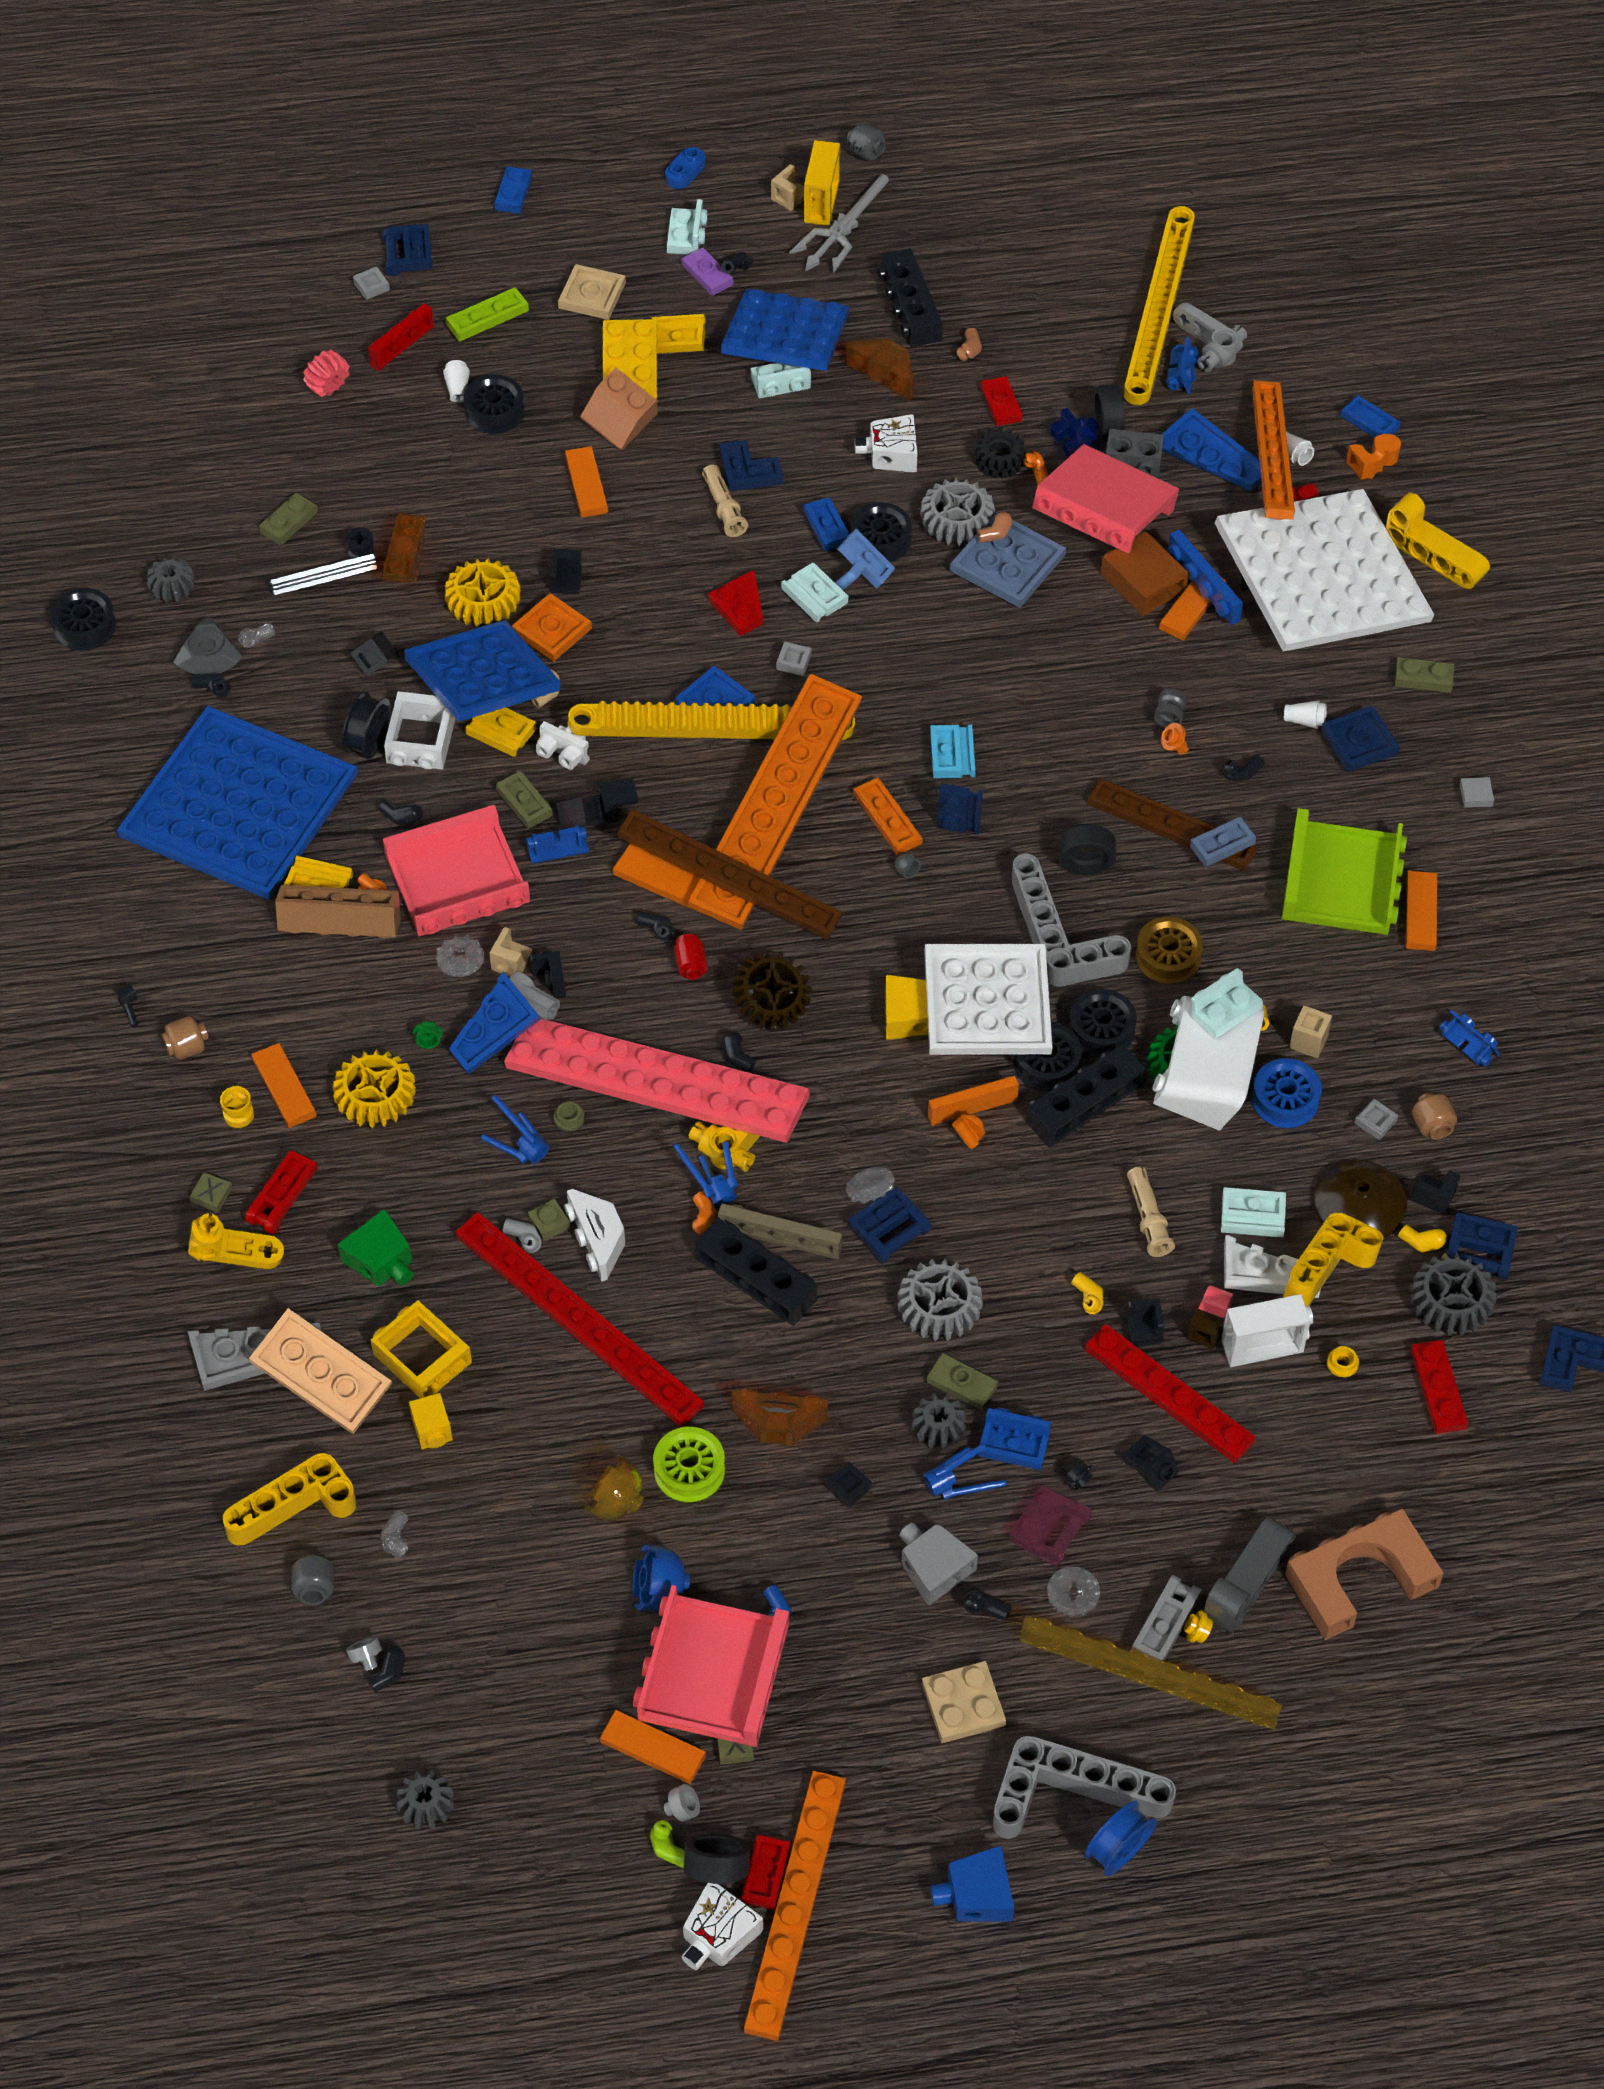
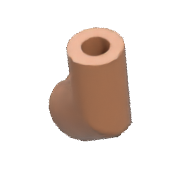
M969 328L964 332L966 342L956 351L961 361L974 358L982 350V344L976 328Z

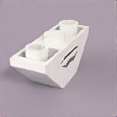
M570 1189L567 1191L568 1203L564 1204L565 1213L570 1222L575 1221L577 1229H575V1234L580 1247L586 1246L589 1254H586V1259L591 1272L597 1271L601 1282L608 1279L625 1246L624 1227L613 1203L575 1189Z

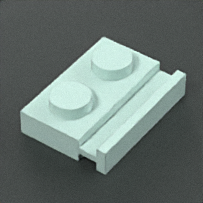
M814 562L791 575V579L788 581L783 580L781 582L782 590L816 623L820 621L822 616L825 615L827 617L848 604V595Z
M1224 1187L1222 1194L1221 1232L1283 1238L1285 1232L1286 1193Z

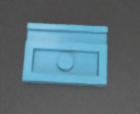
M972 724L968 725V727H959V725H930L933 778H962V775L975 777Z

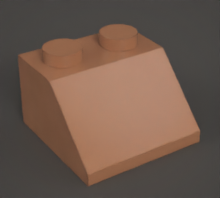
M615 367L597 386L580 418L618 450L622 451L657 415V400Z

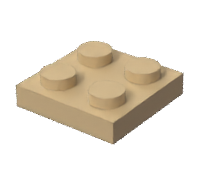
M575 264L558 300L559 309L609 320L626 284V276Z
M986 1661L922 1678L921 1684L941 1744L1006 1726V1718Z

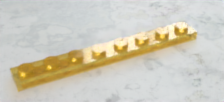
M1026 1616L1020 1642L1266 1728L1276 1729L1282 1705L1276 1703L1274 1699L1268 1696H1255L1244 1692L1243 1689L1236 1685H1223L1214 1682L1210 1677L1202 1673L1191 1674L1180 1670L1173 1663H1160L1148 1659L1141 1652H1128L1117 1648L1107 1640L1096 1641L1085 1637L1078 1630L1070 1628L1065 1630L1053 1626L1051 1622L1043 1618L1033 1619Z

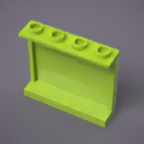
M1298 808L1282 919L1388 935L1390 924H1396L1399 909V907L1393 906L1394 900H1399L1401 883L1396 882L1397 876L1402 877L1404 859H1399V853H1405L1407 836L1402 835L1403 823L1398 824L1397 833L1395 834L1308 821L1309 810Z

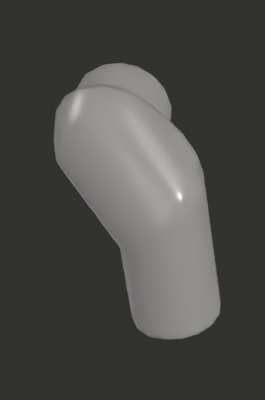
M509 1218L505 1220L503 1226L504 1234L518 1237L524 1250L529 1253L537 1252L540 1249L542 1239L533 1224Z

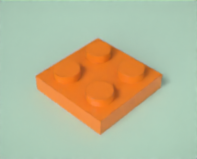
M549 593L513 624L512 628L527 644L554 662L592 629V621Z

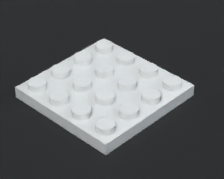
M925 944L929 1055L1052 1053L1045 944Z

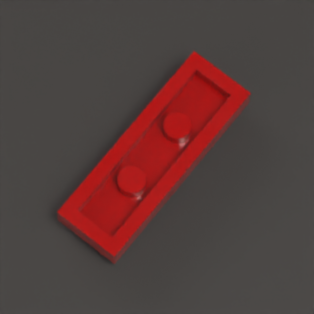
M423 303L416 310L411 311L400 323L394 325L385 335L375 340L368 347L370 366L377 371L381 370L434 327L432 308Z
M1443 1340L1413 1344L1410 1352L1435 1434L1466 1430L1469 1423Z

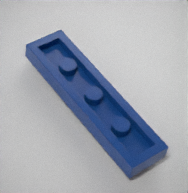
M1180 529L1170 533L1167 551L1189 572L1188 579L1192 580L1199 588L1202 596L1206 599L1208 598L1215 606L1220 617H1224L1230 625L1239 622L1241 619L1242 601Z

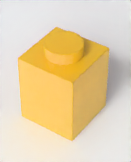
M440 1393L409 1402L411 1417L421 1449L429 1447L439 1448L445 1445L446 1442L453 1441L451 1426Z

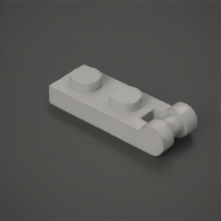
M1172 1575L1132 1646V1652L1162 1666L1190 1613L1198 1603L1203 1589L1195 1585L1190 1587L1182 1583L1181 1578ZM1175 1594H1176V1595H1178V1596L1184 1598L1185 1600H1184V1602L1182 1603V1602H1180V1601L1174 1599L1173 1597H1174Z

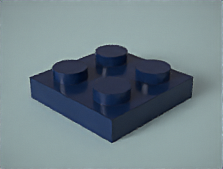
M1373 705L1322 723L1321 732L1347 772L1399 754L1400 746Z

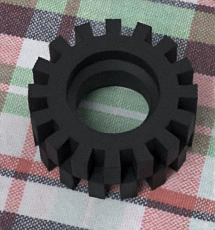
M998 427L996 432L994 428L989 429V434L985 431L981 433V437L977 439L975 450V464L978 465L979 471L984 470V475L986 476L992 473V478L996 479L997 475H1001L1002 479H1005L1008 473L1011 477L1014 476L1015 471L1019 472L1024 464L1025 444L1023 438H1019L1017 432L1012 435V429L1007 428L1006 432H1003V427ZM995 450H1003L1008 452L1009 454L1005 456H997L992 454L991 452Z

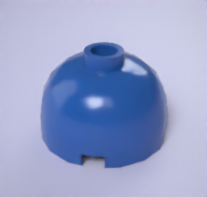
M646 1544L640 1550V1552H646L644 1559L637 1560L634 1569L633 1597H640V1604L634 1605L639 1611L659 1612L662 1597L669 1596L672 1585L677 1586V1595L682 1596L683 1592L686 1593L688 1591L690 1575L685 1572L682 1559L674 1551L662 1546Z

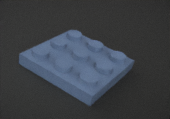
M997 511L994 514V519H989V527L992 526L995 516L998 514ZM1012 520V526L1003 539L980 543L976 534L952 561L950 571L1021 608L1064 558L1066 548Z

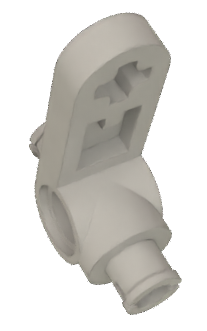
M1186 302L1181 303L1173 311V319L1181 329L1207 344L1202 349V356L1197 360L1202 370L1208 366L1205 372H1210L1213 368L1220 369L1235 362L1237 353L1243 347L1242 341L1247 338V332L1243 327L1240 328V325H1235L1231 329Z

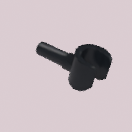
M128 984L117 991L118 1001L126 1010L131 1027L138 1026V1021L131 1003L137 1000L138 997L133 987Z

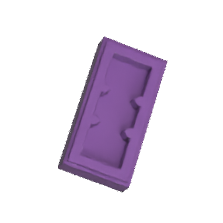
M704 248L681 258L682 266L711 296L734 285L733 277L730 274L724 273L722 266Z

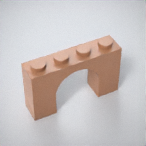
M1401 1509L1394 1513L1387 1511L1366 1526L1363 1524L1356 1525L1340 1538H1328L1321 1542L1318 1548L1309 1552L1306 1550L1297 1552L1289 1559L1285 1576L1324 1640H1327L1353 1628L1358 1614L1342 1589L1336 1575V1570L1345 1561L1356 1557H1370L1381 1561L1394 1573L1410 1600L1439 1588L1444 1573L1405 1511Z

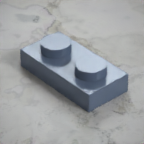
M1238 817L1191 839L1190 848L1203 865L1208 867L1255 845L1256 836L1243 819Z

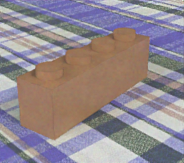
M281 885L275 900L278 931L294 934L304 932L318 933L320 935L342 934L352 937L359 935L377 936L379 938L396 937L401 921L399 891Z

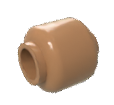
M191 1016L168 1023L165 1026V1033L161 1034L168 1055H174L178 1060L203 1052L205 1049L204 1041L209 1039L204 1023L197 1024L196 1020Z
M1433 1092L1423 1094L1412 1109V1115L1420 1133L1434 1140L1449 1136L1457 1123V1115L1449 1098L1443 1094H1435Z

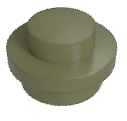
M564 1102L554 1112V1122L563 1131L577 1130L584 1123V1111L574 1102Z

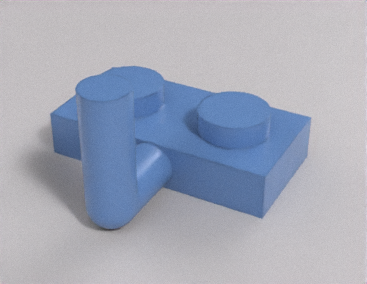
M855 529L838 547V550L849 560L853 567L837 580L835 584L844 590L862 574L877 589L889 577L895 567Z

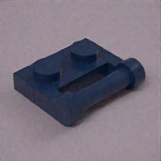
M429 224L388 227L382 231V239L386 244L387 262L385 263V272L387 275L397 276L400 272L433 269ZM403 239L405 258L397 259L396 242Z
M897 1186L848 1219V1226L867 1245L881 1264L891 1258L890 1254L918 1235H925L932 1230L929 1220ZM907 1219L913 1222L911 1226L883 1244L879 1240V1238Z
M1456 1212L1447 1256L1450 1259H1454V1256L1458 1253L1460 1260L1466 1261L1471 1256L1472 1265L1475 1266L1482 1263V1271L1498 1274V1278L1507 1279L1518 1226ZM1462 1247L1501 1256V1262L1459 1253L1458 1248Z

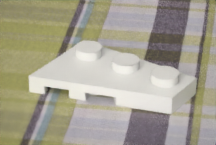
M1226 1235L1224 1241V1288L1284 1294L1291 1270L1298 1259L1287 1255L1276 1257L1264 1253L1263 1247L1252 1244L1251 1248L1236 1243V1238ZM1320 1290L1315 1296V1298H1319Z

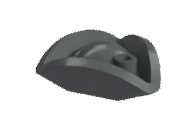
M204 618L186 640L174 659V663L184 671L196 675L220 674L238 663L242 655L213 619Z

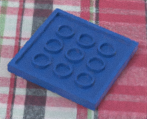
M745 289L722 342L721 354L827 371L848 318L849 306L841 305L837 302L815 301L812 298L791 297L783 293H767L759 289Z
M506 620L405 649V660L458 722L560 691V680Z

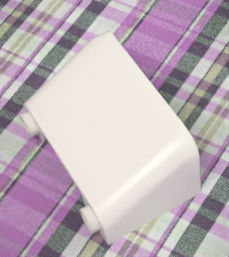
M1183 996L1180 1000L1176 999L1170 1010L1173 1024L1178 1025L1169 1068L1163 1075L1158 1074L1154 1081L1153 1091L1156 1093L1153 1104L1220 1131L1239 1111L1245 1101L1262 1027L1264 1009L1259 1010L1215 1039L1192 1018V997Z

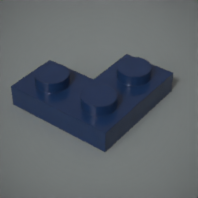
M747 440L720 443V454L729 492L783 484V474L778 457L751 460Z
M1553 1325L1539 1385L1571 1393L1577 1366L1604 1373V1338Z

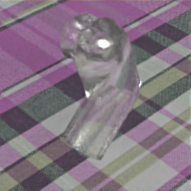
M271 623L257 628H244L239 632L238 641L245 648H251L255 644L275 636V631Z
M398 1510L394 1511L380 1535L384 1550L395 1558H401L408 1549L407 1543L402 1541L400 1532L409 1518Z

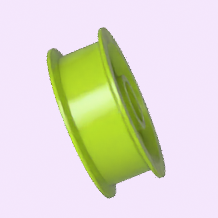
M681 1427L670 1431L658 1442L653 1455L654 1477L662 1492L670 1498L681 1502H698L713 1495L724 1480V1450L719 1440L709 1431L698 1427ZM685 1462L696 1463L693 1467H685L682 1464Z

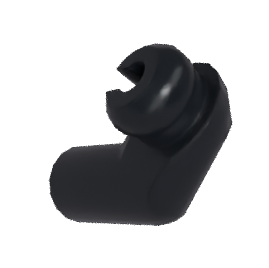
M740 252L724 261L722 270L726 274H730L740 267L744 270H749L753 263V258L747 256L745 252Z
M727 1033L722 1040L725 1060L750 1073L756 1064V1059L742 1053L741 1041L743 1039L739 1033Z

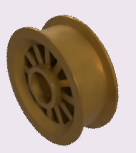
M1177 917L1156 918L1148 922L1138 935L1136 949L1137 965L1142 973L1153 981L1163 984L1184 982L1190 979L1200 967L1203 951L1202 936L1195 926L1184 919Z

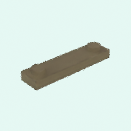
M721 1204L718 1217L726 1223L730 1222L736 1225L746 1237L839 1259L842 1250V1233H838L831 1228H818L746 1210L740 1205L730 1206Z

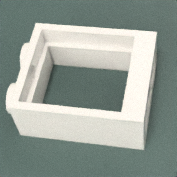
M397 692L384 744L386 763L397 766H416L425 769H444L456 718L437 696ZM402 719L441 723L436 745L397 741Z
M1301 1294L1227 1309L1221 1341L1230 1367L1304 1352L1306 1340L1310 1338L1309 1326L1313 1324V1314L1310 1306L1304 1304Z

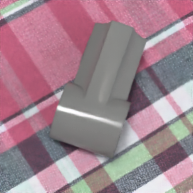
M517 971L514 972L509 978L542 1020L552 1021L560 1007V1001L536 988L533 981L525 974Z

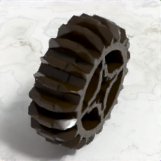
M771 950L766 952L765 958L759 952L755 953L754 960L748 957L743 962L744 966L737 967L735 971L737 976H733L731 980L735 987L731 988L730 995L737 997L732 1002L733 1007H742L738 1013L739 1017L746 1014L750 1016L747 1021L748 1025L753 1024L754 1020L758 1021L759 1030H762L765 1024H769L771 1032L775 1031L777 1023L783 1030L788 1027V1021L796 1024L799 1020L798 1015L803 1016L805 1014L806 1008L804 1006H808L811 1001L807 995L811 993L812 987L805 985L809 980V975H800L803 965L794 967L792 965L795 960L794 957H790L788 961L783 960V952H779L777 958L773 957ZM765 972L763 981L755 982L754 985H748V980L753 975ZM777 973L783 976L787 981L781 980L778 977ZM794 997L793 1003L790 1006L777 1010L779 1000ZM754 1000L760 1001L765 1008L759 1006Z

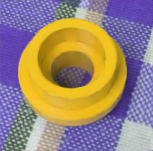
M1340 1346L1329 1353L1327 1367L1332 1374L1338 1377H1350L1358 1370L1359 1358L1350 1347ZM1339 1361H1344V1362H1346L1348 1365H1347V1366H1343V1365L1338 1364L1337 1362H1339Z
M1200 1610L1188 1617L1184 1625L1187 1641L1203 1643L1207 1639L1213 1625V1620L1207 1617V1613Z

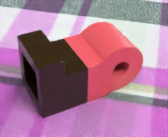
M1209 1285L1196 1314H1194L1189 1324L1187 1340L1214 1349L1223 1329L1227 1309H1230L1234 1294ZM1198 1331L1209 1334L1211 1337H1203Z

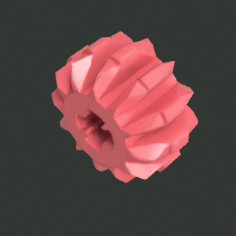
M323 350L319 356H314L312 362L307 363L308 368L303 372L306 385L315 394L323 397L325 395H332L335 390L339 391V387L345 384L344 380L350 375L348 372L350 366L337 352L333 350L326 352Z

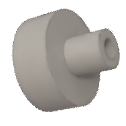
M372 1636L352 1644L346 1649L351 1663L362 1661L365 1671H368L378 1666L374 1655L378 1654L382 1648L377 1636Z
M687 1784L671 1789L668 1795V1802L664 1804L665 1813L668 1816L674 1815L679 1821L683 1822L698 1816L700 1803L694 1789Z

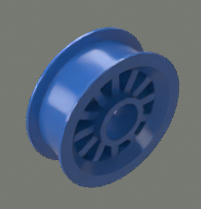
M1288 1058L1273 1060L1265 1064L1255 1077L1252 1092L1253 1107L1265 1122L1280 1128L1302 1126L1309 1122L1318 1110L1322 1092L1321 1081L1317 1073L1301 1061Z
M1137 1800L1131 1801L1119 1809L1101 1827L1085 1851L1086 1858L1094 1857L1105 1868V1876L1113 1875L1127 1864L1145 1845L1157 1826L1158 1820L1156 1818L1149 1820L1138 1809L1139 1802Z

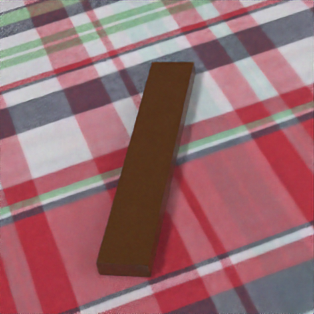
M1102 778L1099 779L1087 800V804L1188 848H1190L1191 839L1217 828ZM1252 845L1220 861L1245 872L1257 853L1258 845Z

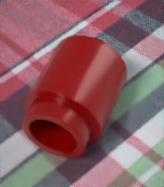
M695 934L681 935L676 939V945L674 946L679 974L690 980L698 979L708 970L703 942Z

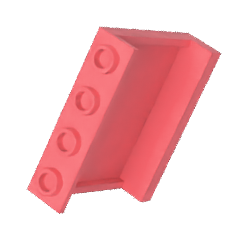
M1083 444L1038 484L1032 508L1129 554L1134 538L1160 513L1169 516L1174 511L1179 488Z
M495 805L383 838L385 857L418 937L425 934H434L441 929L462 925L467 921L483 916L488 917L496 912L517 908L530 902L529 884L522 879L499 825L498 812Z
M672 1585L669 1596H663L661 1600L659 1616H663L660 1627L654 1626L650 1641V1646H654L652 1656H646L643 1663L642 1676L645 1677L643 1687H637L635 1691L633 1707H637L638 1720L757 1747L789 1628V1611L776 1608L774 1617L679 1596L677 1595V1586Z

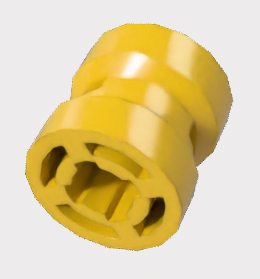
M232 1086L223 1091L220 1096V1104L225 1122L234 1128H242L250 1124L254 1118V1109L249 1091L240 1086Z

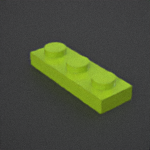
M514 287L446 317V325L460 342L528 312L529 304L517 288Z

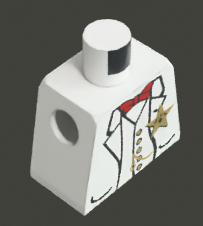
M914 415L871 422L870 437L855 438V454L871 453L872 467L875 469L917 472Z
M707 1883L683 1927L684 1938L691 1944L681 1956L683 1961L694 1970H698L708 1957L719 1966L726 1965L763 1931V1917L720 1885Z

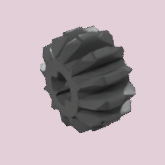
M163 556L161 563L153 561L152 568L148 569V590H150V593H153L156 600L163 599L166 604L170 600H175L178 603L180 597L188 598L189 592L194 590V572L188 566L186 560L178 561L176 556L171 560H167Z
M933 1393L931 1402L922 1398L919 1402V1408H915L912 1413V1418L914 1419L912 1421L913 1432H918L917 1439L919 1442L928 1440L930 1449L935 1443H940L944 1450L947 1447V1441L956 1445L959 1441V1435L965 1433L966 1425L964 1422L966 1421V1413L960 1410L961 1404L959 1400L949 1403L950 1397L948 1394L940 1400Z
M417 1770L415 1773L416 1780L413 1781L405 1777L403 1780L405 1788L398 1789L396 1792L397 1798L400 1800L396 1804L397 1811L404 1813L402 1817L406 1824L414 1821L415 1828L420 1830L424 1823H428L429 1828L433 1830L435 1828L434 1820L438 1819L445 1823L447 1820L445 1812L453 1811L454 1804L450 1799L453 1798L454 1792L451 1787H446L448 1783L444 1776L436 1779L435 1772L431 1770L427 1777H422V1773ZM425 1797V1800L427 1801L428 1797H431V1800L429 1802L425 1803L424 1799L422 1803L419 1802L421 1798Z

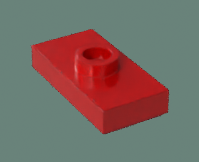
M1007 376L981 381V390L996 427L1021 422L1023 414Z
M757 1834L741 1902L775 1910L790 1850V1841Z

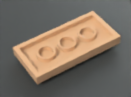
M289 1308L249 1358L253 1365L351 1434L356 1432L392 1384L389 1378Z

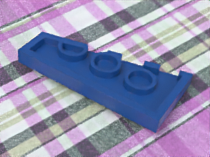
M1193 408L1162 433L1164 435L1163 452L1251 492L1262 483L1259 459Z

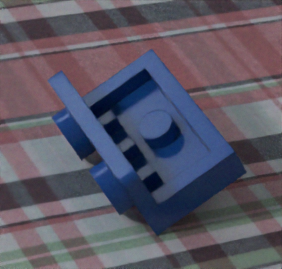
M988 1408L980 1443H985L987 1448L978 1453V1456L1042 1470L1050 1437L1051 1422L1035 1415L1023 1416L1014 1414L1004 1408Z

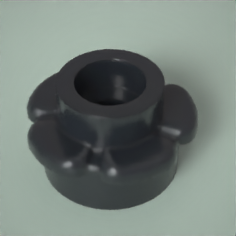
M1081 1460L1063 1478L1070 1484L1068 1488L1072 1489L1076 1486L1080 1490L1093 1477L1089 1472L1092 1465L1087 1466Z

